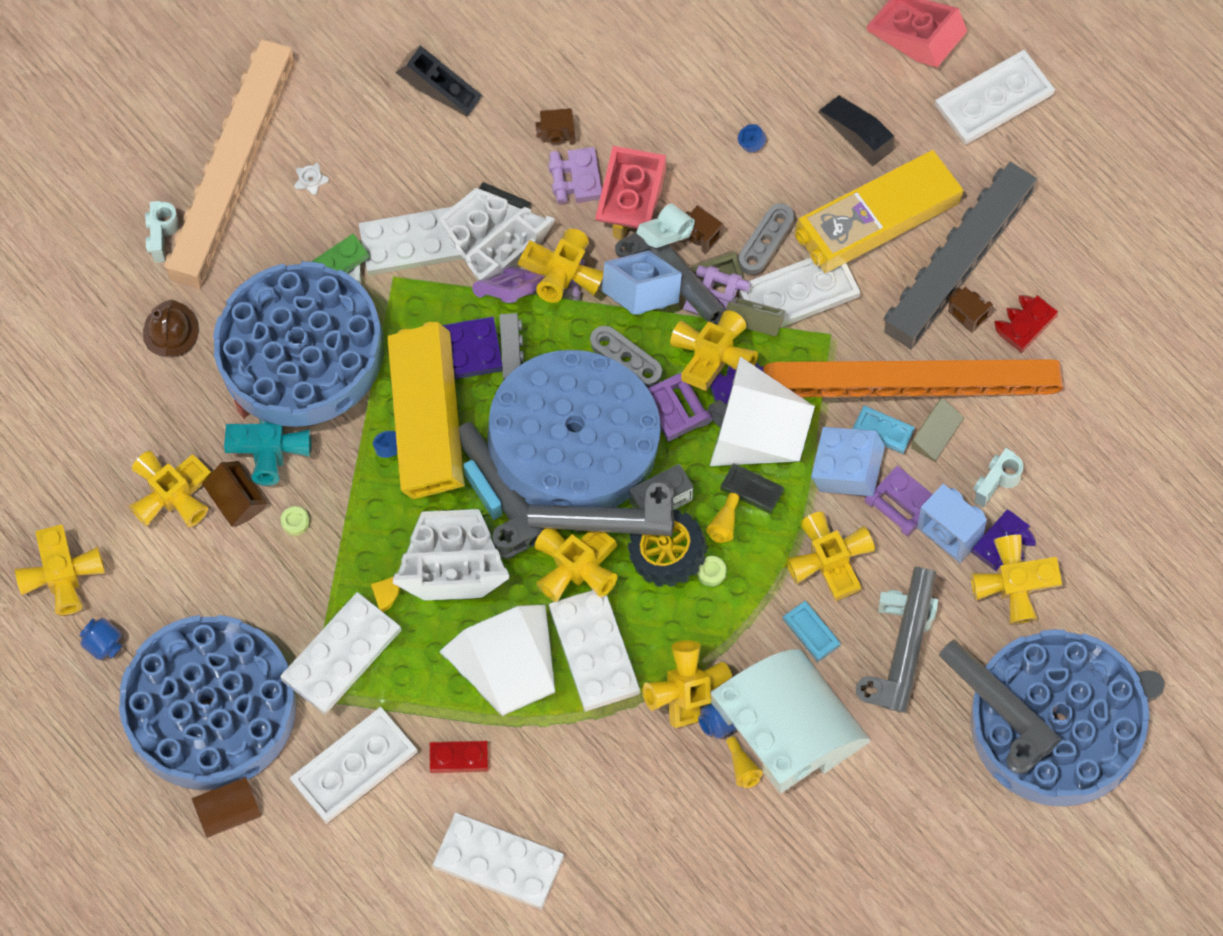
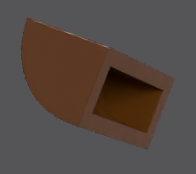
M239 461L221 462L202 484L231 527L241 525L254 518L269 504Z
M247 777L191 798L206 838L262 817Z

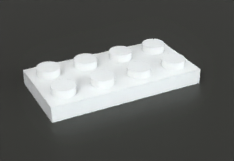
M1022 50L936 99L935 106L963 144L966 145L1054 95L1055 89L1027 52Z
M452 207L358 223L362 245L370 258L365 260L368 276L463 259L439 223V217Z
M811 258L751 280L748 292L737 290L742 299L785 310L786 316L781 327L859 298L861 293L846 263L824 274L822 269L812 262Z
M592 590L550 603L549 609L584 711L639 695L640 689L607 595L600 598Z
M357 592L280 676L281 680L325 715L401 632V626Z
M380 707L289 779L325 824H327L418 752L415 746Z
M455 812L433 863V868L542 910L564 859V854Z

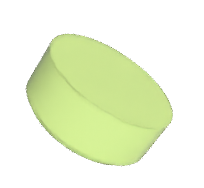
M292 506L283 511L280 522L285 533L291 536H298L306 532L309 527V517L303 508Z
M716 556L705 557L704 564H700L698 567V578L704 585L717 586L725 579V563Z

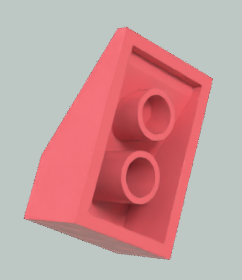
M889 0L866 27L868 32L913 60L934 67H938L967 32L959 8L930 0Z
M613 146L595 221L637 229L641 223L651 221L661 195L667 170L666 155Z

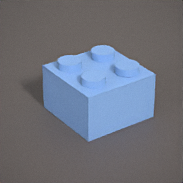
M645 251L605 261L602 292L622 305L630 313L643 314L645 311L656 308L662 309L668 305L679 303L682 273L651 251Z
M823 427L811 478L820 492L874 496L885 445L877 431Z
M942 484L921 506L917 529L961 564L983 537L987 519L980 508L974 505L970 506L965 502L960 492L954 488L949 489L946 485Z

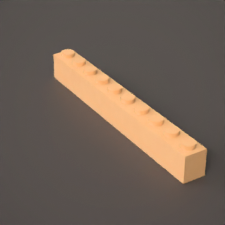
M261 39L258 48L253 49L250 57L251 65L248 70L243 72L241 78V89L239 93L236 92L233 96L231 113L226 115L223 120L221 137L216 138L214 142L211 161L208 160L204 166L202 183L196 185L194 191L195 200L192 207L188 206L184 215L185 224L182 230L179 229L176 233L175 248L166 257L165 269H167L170 280L201 289L294 62L291 47Z

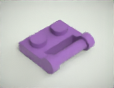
M509 267L498 276L475 282L472 289L477 297L491 295L501 298L503 302L512 303L522 296L534 294L537 285L543 280L545 275L516 267Z
M681 373L648 388L658 409L660 428L668 442L697 427L706 426L713 420L708 410L705 411L690 384L681 381ZM673 389L681 390L695 414L694 416L688 417Z
M896 466L875 488L874 496H867L864 502L870 507H876L898 525L905 536L909 537L918 527L921 506L933 494L899 466ZM884 495L888 496L913 518L908 520L882 497Z

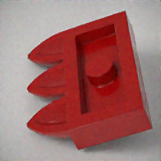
M1019 295V303L1023 310L1018 308L1006 309L1011 323L1003 320L994 321L997 333L1021 353L1058 316V311L1038 295L1035 298L1028 295Z

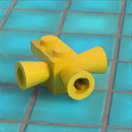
M574 228L567 229L563 233V238L560 239L554 252L529 240L517 265L531 272L545 275L543 280L537 285L536 291L540 298L550 303H556L562 299L564 288L567 289L571 279L592 296L595 295L603 279L602 270L579 264L589 244V239L584 232Z
M724 311L718 325L708 321L701 332H698L684 321L678 322L671 335L670 345L695 351L694 357L681 373V381L707 391L725 364L736 370L739 358L742 357L752 365H756L757 351L733 347V339L746 329V322L742 316L734 311Z
M151 450L144 452L135 460L131 469L147 480L151 493L128 506L144 526L147 527L163 506L169 512L176 508L187 527L195 526L205 517L208 507L190 495L202 486L203 482L211 474V471L194 454L189 456L175 469L169 463L162 467Z
M823 511L810 514L801 520L799 526L811 539L812 545L810 554L785 559L788 571L795 584H799L819 570L835 602L860 592L861 585L849 563V559L851 556L875 552V546L867 528L863 525L842 539L838 530L830 533Z
M63 524L35 531L43 566L14 568L21 595L48 584L51 593L55 594V614L63 616L80 611L83 605L75 588L80 587L77 575L105 574L99 547L97 546L72 558Z
M545 528L536 539L535 549L554 557L557 568L536 582L538 588L549 599L557 602L570 581L579 586L585 580L598 597H604L614 587L617 581V574L598 565L617 547L616 540L605 532L588 531L581 540L572 534L565 541L556 529Z
M1009 535L997 538L993 541L1003 565L999 567L996 573H970L973 597L977 601L1000 592L1001 599L1010 598V625L1036 621L1038 618L1028 595L1035 590L1060 587L1062 585L1057 557L1021 562L1022 535Z
M691 640L678 641L672 644L671 648L677 669L667 671L668 681L644 683L642 690L645 704L651 711H655L669 703L670 725L674 728L698 722L700 706L711 703L710 692L732 678L731 671L725 662H720L705 671L698 669L700 644Z

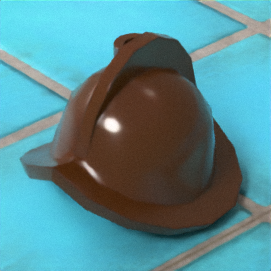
M175 300L162 302L155 307L147 317L143 328V341L146 347L159 356H178L187 352L195 344L198 335L197 321L192 311L184 304Z

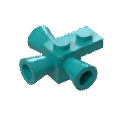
M259 419L260 424H226L224 451L225 453H253L255 467L251 478L256 484L271 486L279 482L278 466H283L284 452L311 457V429L284 434L282 425L272 424Z

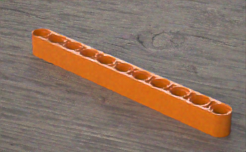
M1055 359L772 362L763 366L765 374L800 397L1048 395L1063 390L1060 362Z

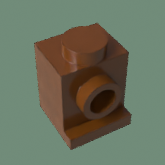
M572 108L540 111V121L535 122L536 136L537 138L542 137V143L558 144L569 140L570 145H575Z
M697 205L691 212H686L687 215L694 219L693 230L687 239L694 244L699 243L702 245L701 252L706 255L723 236V223Z
M966 286L963 289L957 288L949 297L948 313L971 333L991 316L993 304L990 301L985 304L977 292H971Z

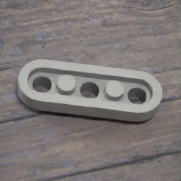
M775 204L771 206L741 250L739 264L744 273L749 275L761 273L794 223V213L788 205ZM781 218L784 222L778 223L775 220ZM768 239L771 242L769 244L762 243V240ZM754 260L757 264L750 265L748 261Z
M600 326L592 332L590 341L591 348L595 353L609 357L630 369L647 388L661 381L662 368L659 362L609 326ZM608 341L609 344L607 346H602L600 342ZM623 357L631 358L629 362H624L621 359ZM645 373H651L653 376L651 378H645L643 375Z

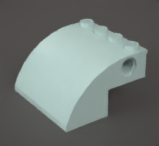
M799 649L783 651L765 658L710 692L712 695V705L729 726L733 723L763 763L764 774L780 794L817 768H820L823 774H825L871 742V739L807 656Z

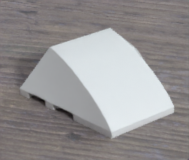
M475 188L439 217V223L478 281L498 276L509 267L518 268L519 265L517 263L528 241L531 240L540 245L555 221V218L549 216L543 218L531 213L529 208L524 207L520 209L507 204L506 199Z
M740 357L710 466L733 465V463L739 465L800 461L815 406Z
M479 509L422 512L411 536V543L407 553L403 555L401 567L393 578V584L423 600L482 598L508 580L509 574L501 562L500 554L491 540V534Z
M545 605L517 606L463 630L440 651L441 655L448 659L458 669L459 673L466 677L502 716L555 693Z

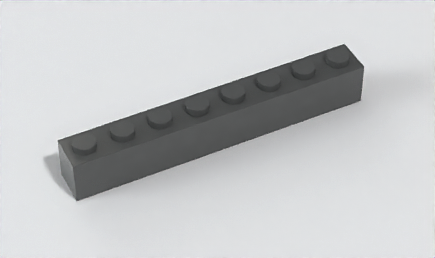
M1011 161L1004 169L1000 168L992 179L994 183L989 189L985 187L977 198L978 203L974 208L969 207L962 217L963 222L958 228H952L946 238L947 243L943 248L939 246L931 256L932 262L927 268L923 266L915 277V284L911 288L909 286L905 288L899 298L900 303L896 308L892 306L884 316V333L912 350L947 305L950 295L957 288L961 287L1034 193L1037 178Z

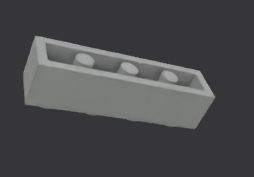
M517 313L500 314L503 380L520 366V362L524 361L523 351L519 349V346H523L522 335H519L518 331L522 330L521 319L518 320Z

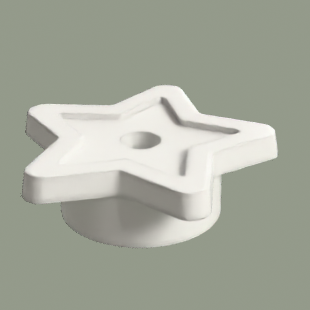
M316 163L313 166L296 169L299 180L294 187L296 190L307 189L312 195H316L318 187L328 183L329 178L320 173L319 164Z

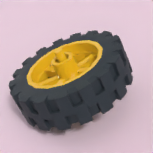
M673 509V533L680 534L671 540V536L630 534L631 543H628L629 557L637 573L646 582H654L655 586L663 587V584H668L669 587L676 586V583L680 581L682 583L688 581V577L692 574L695 576L698 573V567L700 564L703 565L706 559L704 553H707L706 539L697 521L693 520L689 514H682L680 510ZM687 538L686 547L677 546L681 541ZM653 542L659 546L649 549ZM660 554L656 563L648 558Z

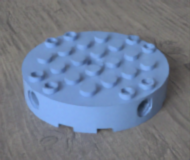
M301 261V264L285 266L284 263L255 274L232 293L226 301L227 305L221 316L217 318L213 334L214 358L226 388L243 409L253 416L272 424L295 427L308 426L325 422L341 415L364 397L376 380L382 365L384 335L371 297L352 276L340 269L337 271L325 267V264Z
M563 350L542 354L524 362L512 371L501 383L494 396L488 427L490 458L493 460L498 470L497 474L511 491L515 490L519 495L526 498L525 501L529 504L588 507L612 506L614 508L630 498L629 489L646 481L653 468L660 438V418L656 403L648 388L636 374L609 357L579 350Z
M197 615L175 621L151 635L137 649V654L132 659L129 667H126L120 685L119 706L124 731L134 752L144 765L154 774L174 785L194 790H214L245 777L249 780L274 761L284 748L291 734L296 716V693L280 677L288 668L287 662L276 644L258 628L255 629L243 623L240 619L217 615V617H201ZM208 698H213V699H214V700L211 702V705H209V704H206V705L201 704L205 699H208Z
M1043 630L1038 634L1027 637L1022 636L1010 642L994 655L985 668L1061 737V741L1055 749L1046 757H1043L1028 772L1023 774L1012 772L1007 766L1006 759L1012 743L1020 735L975 692L970 722L976 751L990 774L1009 791L1031 802L1042 805H1080L1108 794L1132 771L1146 740L1149 707L1147 696H1145L1140 684L1139 676L1130 663L1113 647L1098 638L1084 633L1080 635L1065 632V630ZM1053 714H1061L1066 719L1055 720Z

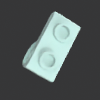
M154 201L150 202V212L145 213L146 228H150V236L146 237L147 253H152L154 263L165 262V236H171L178 231L179 220L172 204ZM164 217H171L168 221H160Z
M671 203L660 212L657 219L641 223L636 233L648 245L658 248L689 238L693 230L694 219Z
M1005 448L1001 456L998 454L994 456L988 467L990 472L986 478L981 476L973 489L976 492L974 501L976 504L984 508L999 485L1004 488H1013L1019 484L1023 471V462L1015 455L1016 453ZM1011 468L1015 470L1016 473L1009 475L1006 474L1003 471V469Z
M897 590L881 592L878 612L903 616L907 595ZM932 597L924 632L932 627L936 617L938 599H932Z

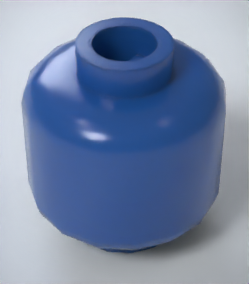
M93 618L79 634L82 638L80 641L81 647L97 660H103L107 656L112 659L123 646L119 643L122 638V632L105 618H100L97 621Z
M712 703L701 707L698 722L702 731L707 736L721 739L737 730L733 723L729 726Z

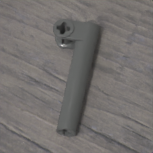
M636 232L616 243L615 252L619 258L651 251L682 273L680 285L682 296L706 322L709 321L718 325L722 313L726 310L670 244L658 248L652 247Z
M468 422L459 427L461 446L470 460L474 461L500 500L502 509L509 519L508 522L495 528L493 544L498 550L501 559H510L522 551L534 547L537 537L545 528L528 527L529 503L515 490L511 491L497 474L498 470L490 458L488 443L474 423Z
M662 479L652 482L646 490L645 509L530 504L528 509V527L672 536L674 527L673 487L668 481ZM658 487H662V492L667 493L661 501L658 500L657 495L652 493Z
M914 567L888 679L866 676L858 681L856 694L861 701L878 705L885 709L907 713L936 571ZM868 682H872L873 688L877 689V693L871 694L870 698L864 697L865 692L860 690L861 685L866 686Z
M953 639L942 649L939 657L1020 735L1012 743L1006 759L1007 766L1012 772L1017 774L1028 772L1043 757H1046L1060 743L1061 737L961 644Z

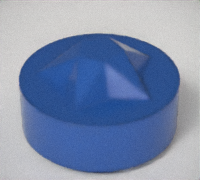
M756 124L745 126L738 134V143L747 152L758 151L766 141L765 132Z
M384 431L374 438L373 447L378 456L388 458L398 454L395 431Z

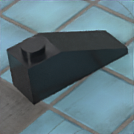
M421 45L408 53L395 72L418 91L466 117L482 97V94Z
M838 95L819 110V114L872 167L893 151L895 136L875 116L842 96Z

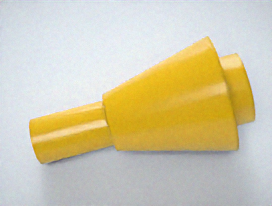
M729 493L724 507L721 508L706 528V532L715 542L724 543L733 539L735 508L739 500V496L735 493Z
M735 736L728 738L726 744L732 754L736 785L745 788L757 785L763 775L762 770L742 750Z

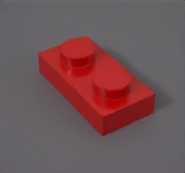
M488 741L430 742V773L488 772Z

